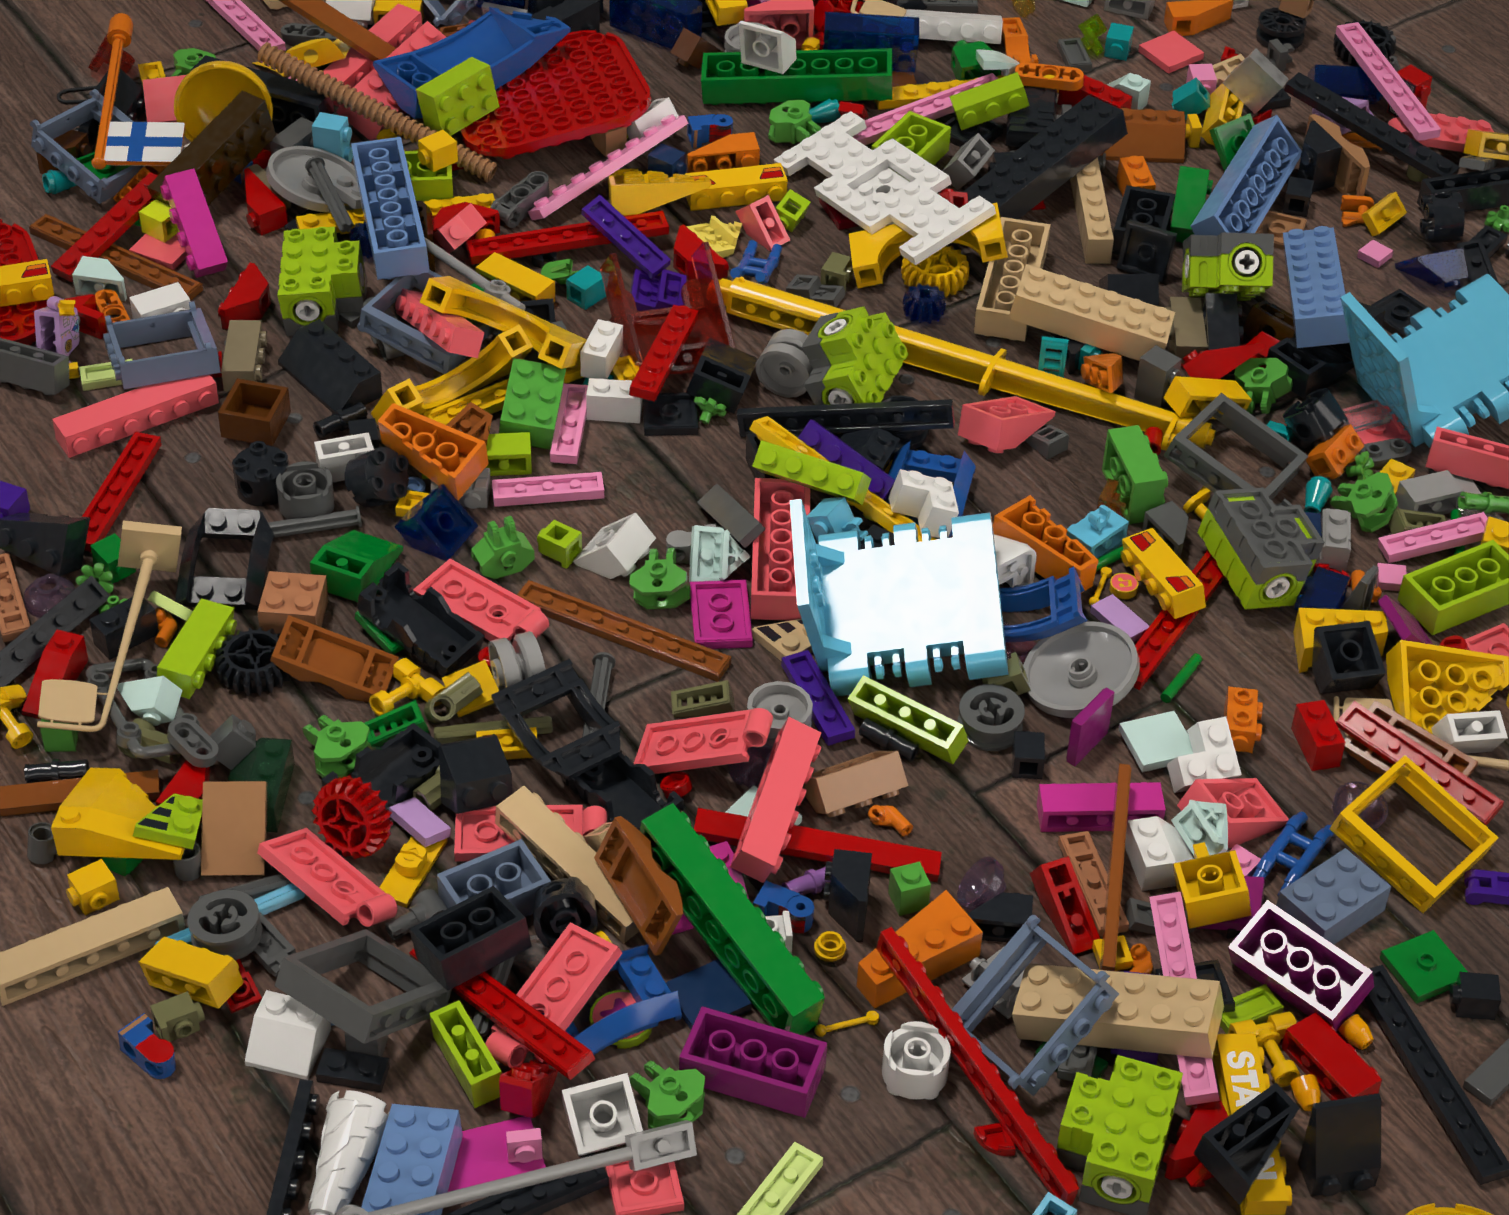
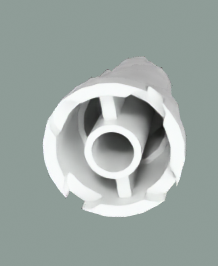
M346 1090L344 1098H339V1091L331 1095L326 1107L327 1115L316 1165V1178L308 1205L310 1215H335L340 1208L351 1204L356 1190H358L379 1149L389 1112L388 1115L384 1112L385 1102L369 1094Z

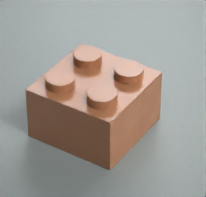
M269 571L257 611L259 628L262 626L264 631L273 628L276 634L281 633L288 615L322 627L329 600L326 575Z

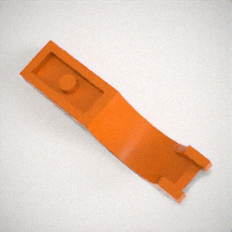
M1020 17L1002 18L1001 38L1005 45L1006 55L1019 63H1038L1039 59L1036 54H1032L1030 58L1028 34Z

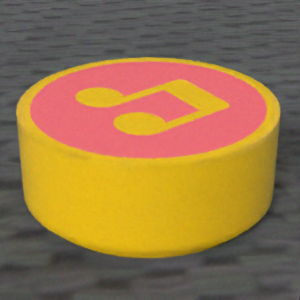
M1117 573L1111 577L1109 590L1111 594L1119 599H1131L1137 594L1139 582L1135 576L1129 573Z

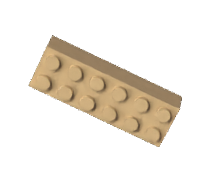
M1001 217L1008 257L989 261L976 308L974 333L1025 341L1029 325L1008 319L1026 264L1043 269L1051 224Z
M1026 264L1008 319L1140 361V357L1155 345L1165 350L1175 312Z
M1029 963L1024 970L1012 1012L1018 1039L1048 1042L1096 983L1078 968ZM1091 969L1096 974L1100 971H1105L1110 976L1106 982L1119 995L1112 1002L1111 1008L1101 1015L1092 1026L1090 1033L1082 1038L1077 1045L1212 1059L1224 1009L1220 981Z

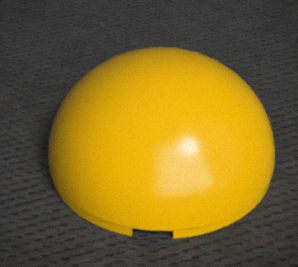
M231 61L207 62L194 68L179 84L174 98V115L177 122L185 123L184 136L192 142L243 90L265 100L272 120V100L266 85L252 70L241 64Z

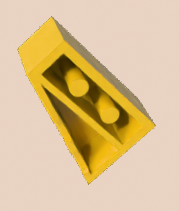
M1298 608L1293 633L1299 673L1306 672L1308 667H1312L1314 629L1320 626L1370 621L1380 655L1382 656L1388 635L1384 611Z

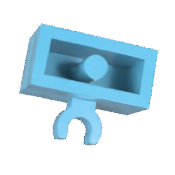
M320 112L312 125L314 148L326 150L351 162L353 159L352 147H350L352 129L349 127L348 117Z
M845 497L824 498L807 515L818 544L819 535L858 530L860 541L864 539V536L868 535V531L860 530L859 525L863 521L861 518L854 517Z
M1100 505L1097 510L1088 513L1084 519L1070 525L1067 529V536L1070 539H1077L1096 558H1099L1123 544L1122 539L1127 537L1129 521L1107 506Z

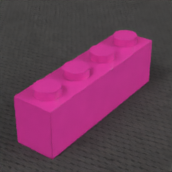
M195 169L166 175L160 189L163 199L169 201L171 207L169 209L170 219L173 224L178 226L179 232L177 237L181 247H185L187 251L186 263L189 270L194 271L196 278L224 271L228 260Z
M1161 782L1130 783L1127 822L1128 820L1155 816L1164 820L1166 809ZM1116 783L1039 784L1036 805L1040 832L1112 831Z

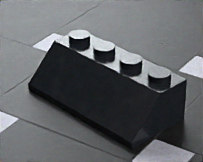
M320 319L298 329L278 359V365L332 413L338 409L343 411L359 402L365 406L383 396L381 372Z

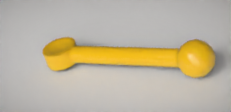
M1101 568L1100 575L1102 577L1094 597L1089 599L1090 606L1100 601L1099 597L1106 579L1112 575L1111 568Z
M869 1011L864 1017L827 1026L818 1024L814 1032L817 1036L823 1037L827 1032L862 1023L875 1025L879 1021V1014L876 1011Z

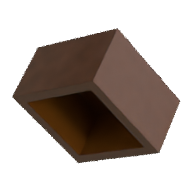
M237 378L218 411L221 437L250 443L262 441L266 445L273 446L291 413L288 387Z

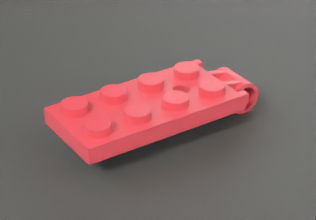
M1441 113L1430 114L1441 128L1440 136L1417 141L1399 117L1393 118L1388 122L1393 128L1426 147L1464 152L1468 129L1494 132L1491 125L1485 120H1469L1461 116L1456 118Z
M452 559L447 560L413 589L414 593L418 596L424 595L430 587L435 589L443 596L452 613L460 616L464 622H468L473 626V629L485 635L484 638L489 641L500 638H507L510 641L516 634L528 631L532 632L537 638L549 628V620L542 613L541 608Z
M754 708L647 724L634 764H645L655 774L749 762L748 748L762 747L766 744L773 722V715L766 709Z
M546 805L553 813L560 814L571 830L580 833L583 837L607 822V811L600 806H590L585 809L583 805ZM496 806L456 814L455 862L470 861L514 842L495 824Z
M308 828L259 844L257 854L341 925H347L349 919L356 918L363 926L370 927L396 916L397 904L395 899L381 890Z
M570 922L516 995L540 1013H545V1017L566 1031L622 955V951L617 945ZM497 1024L492 1026V1034L485 1043L493 1058L511 1069L520 1066L524 1062L526 1054L529 1051L532 1052ZM534 1053V1057H535L538 1061H540V1062H543V1061H544L543 1059H541L539 1056H537V1055Z

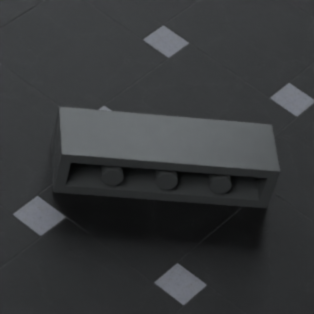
M0 338V382L16 384L24 389L38 390L45 395H56L69 386V356Z

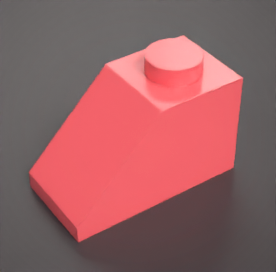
M769 195L735 211L746 234L768 251L772 250L774 244L782 245L790 241Z
M470 203L433 233V236L444 250L450 254L487 222Z

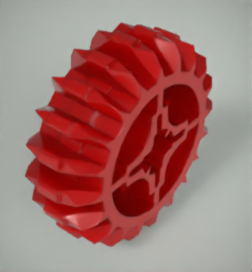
M350 775L343 778H335L321 788L318 792L319 794L313 800L315 806L312 812L316 815L313 823L320 827L317 834L325 836V844L331 843L334 851H342L344 858L352 856L354 859L371 856L384 846L386 840L391 835L390 829L393 822L388 819L392 812L385 808L387 801L381 800L379 797L380 790L373 791L371 782L363 784L361 777L353 779Z

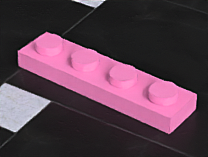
M564 383L550 451V462L563 464L578 463L587 415L586 394L588 385Z
M602 472L492 480L494 507L602 499L604 498Z
M1482 512L1378 538V547L1387 562L1393 563L1479 542L1482 540L1485 523L1488 518Z

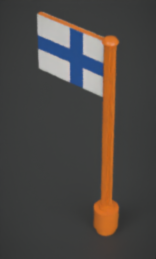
M124 13L115 14L109 22L107 41L112 45L95 156L91 163L95 169L99 170L104 169L106 165L168 166L182 152L185 123L111 122L123 48L128 47L131 43L134 26L131 18Z

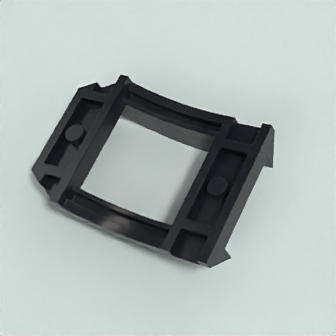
M208 508L189 530L184 545L175 602L184 607H196L202 598L234 607V609L258 610L265 586L270 549L275 538L271 527L261 511ZM202 538L253 540L247 578L194 576Z
M570 659L491 695L492 700L509 728L528 753L540 765L568 780L616 758L620 753L621 727L619 721L615 722L597 702L583 679L578 677ZM567 696L575 710L593 733L553 752H549L536 738L522 716Z

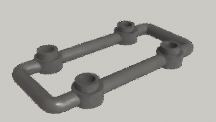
M145 658L129 659L124 661L121 672L144 670V679L157 677V666L159 664H154ZM116 661L94 664L87 668V683L98 686V693H108L111 680L107 674H113ZM97 694L96 698L100 699L104 706L107 695ZM113 699L109 716L117 728V745L129 749L135 757L141 759L180 754L170 743L147 747L141 746L142 732L139 725L134 722H127ZM178 704L174 719L188 718L200 726L197 717L191 713H184Z

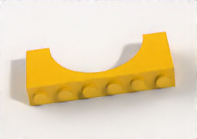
M992 203L995 206V215L951 243H958L972 248L980 255L982 262L1007 258L1008 255L997 203ZM896 224L887 225L874 234H870L866 230L849 233L852 266L857 288L882 284L885 270L890 263L901 255L899 247L913 238V236Z
M451 276L428 279L419 303L440 313L466 317L503 332L520 324L532 343L533 348L538 351L539 359L561 369L580 365V352L587 339Z
M519 324L497 335L489 345L479 352L478 358L472 357L434 380L414 386L409 378L387 389L371 412V415L376 419L378 425L379 418L392 403L422 415L426 411L462 398L510 374L513 358L524 360L533 348V345Z

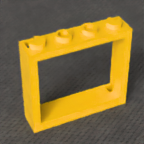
M1406 755L1348 805L1329 828L1422 913L1429 909L1467 870H1470L1487 854L1499 838ZM1395 782L1473 850L1437 886L1358 816Z

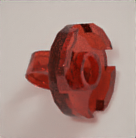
M107 34L88 66L95 73L98 72L103 62L108 65L110 64L112 45L107 41ZM123 50L120 68L125 73H128L133 67L135 60L128 52Z

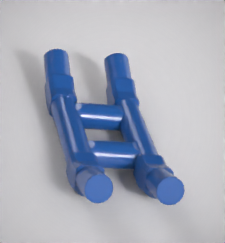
M750 240L738 266L730 271L731 277L735 279L745 275L755 277L760 284L768 283L769 277L778 266L782 246L774 244L768 259L754 258L758 243Z
M1298 812L1296 815H1293L1287 821L1284 829L1267 853L1259 861L1252 877H1264L1265 879L1276 862L1291 869L1280 891L1305 874L1318 853L1334 835L1329 829L1332 825H1326L1324 828H1321L1315 834L1313 840L1297 833L1302 825L1307 822V814ZM1288 843L1305 850L1300 859L1283 852Z

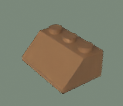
M874 751L813 772L808 783L803 784L802 788L806 789L805 797L816 813L834 817L845 813V807L855 805V808H860L872 804L871 798L881 795L882 799L899 795V789L908 786L898 751Z

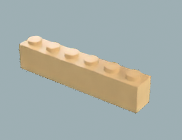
M1097 157L1074 175L1070 181L1085 263L1110 264L1114 238Z
M522 786L496 806L495 824L514 842L522 839L540 866L555 880L577 877L583 884L588 886L595 896L598 920L622 943L627 942L639 932L594 859L597 852L587 844L585 838L580 833L574 832L566 825L560 814L553 813L544 805L542 798L538 794L531 793L525 786Z
M169 887L151 892L131 902L121 904L108 911L90 916L85 920L62 927L54 932L0 952L1 1005L5 1006L153 947L156 941L161 940L164 936L168 937L184 930L183 912Z

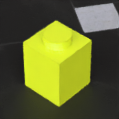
M155 199L140 210L139 216L142 232L164 243L176 235L179 229L177 224H173L170 219V205Z

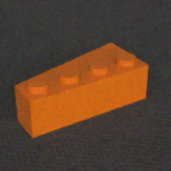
M392 403L378 420L382 444L396 451L399 455H404L410 465L458 501L489 464L485 441L395 403Z
M1031 495L994 516V534L1028 544L1037 555L1035 572L1046 579L1054 576L1057 580L1068 575L1069 568L1074 566L1084 590L1086 591L1093 586L1098 559L1077 539H1070L1067 536L1068 530L1061 524L1056 525L1050 519L1051 514L1045 508L1039 509L1035 505L1036 500Z
M947 890L896 931L897 935L902 936L907 942L909 952L914 959L923 964L930 981L980 956L983 932ZM876 948L858 963L856 987L874 1009L907 993Z

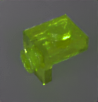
M1095 14L1078 25L1084 36L1081 38L1087 50L1092 48L1097 56L1104 52L1097 37L1105 33L1107 28L1100 16Z

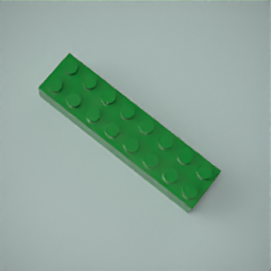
M892 48L796 51L797 59L784 74L741 63V52L703 53L701 73L703 104H764L767 102L784 103L788 100H805L811 103L814 101H826L829 98L831 100L837 99V101L892 100Z
M672 803L643 819L640 832L651 841L652 858L656 860L664 873L677 882L684 915L767 1023L772 1027L799 1035H804L815 1028L825 1000L822 987L817 981H812L806 974L802 961L797 956H792L788 951L781 934L773 931L767 924L764 913L759 907H754L749 901L744 887L739 882L735 883L731 878L726 864L720 858L717 859L713 855L705 837L695 832L687 814L683 811L680 812Z

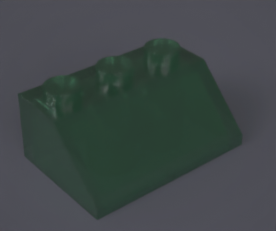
M261 737L256 741V747L236 767L230 770L228 781L267 782L266 832H278L295 765L292 740Z

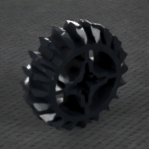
M1364 19L1362 21L1353 20L1352 23L1358 22L1390 62L1389 57L1393 56L1396 51V37L1393 35V31L1388 30L1387 26H1381V23H1373L1372 20L1370 22L1364 21ZM1335 34L1333 51L1336 52V56L1340 57L1343 62L1347 61L1349 65L1354 64L1360 67Z
M261 626L258 630H252L249 627L246 632L238 630L236 636L228 635L227 641L222 642V648L216 650V662L214 663L218 678L221 683H224L227 690L234 689L236 694L244 691L247 696L257 692L261 696L263 691L272 693L274 687L282 688L284 681H290L291 675L270 661L281 633L276 634L273 628L264 631Z

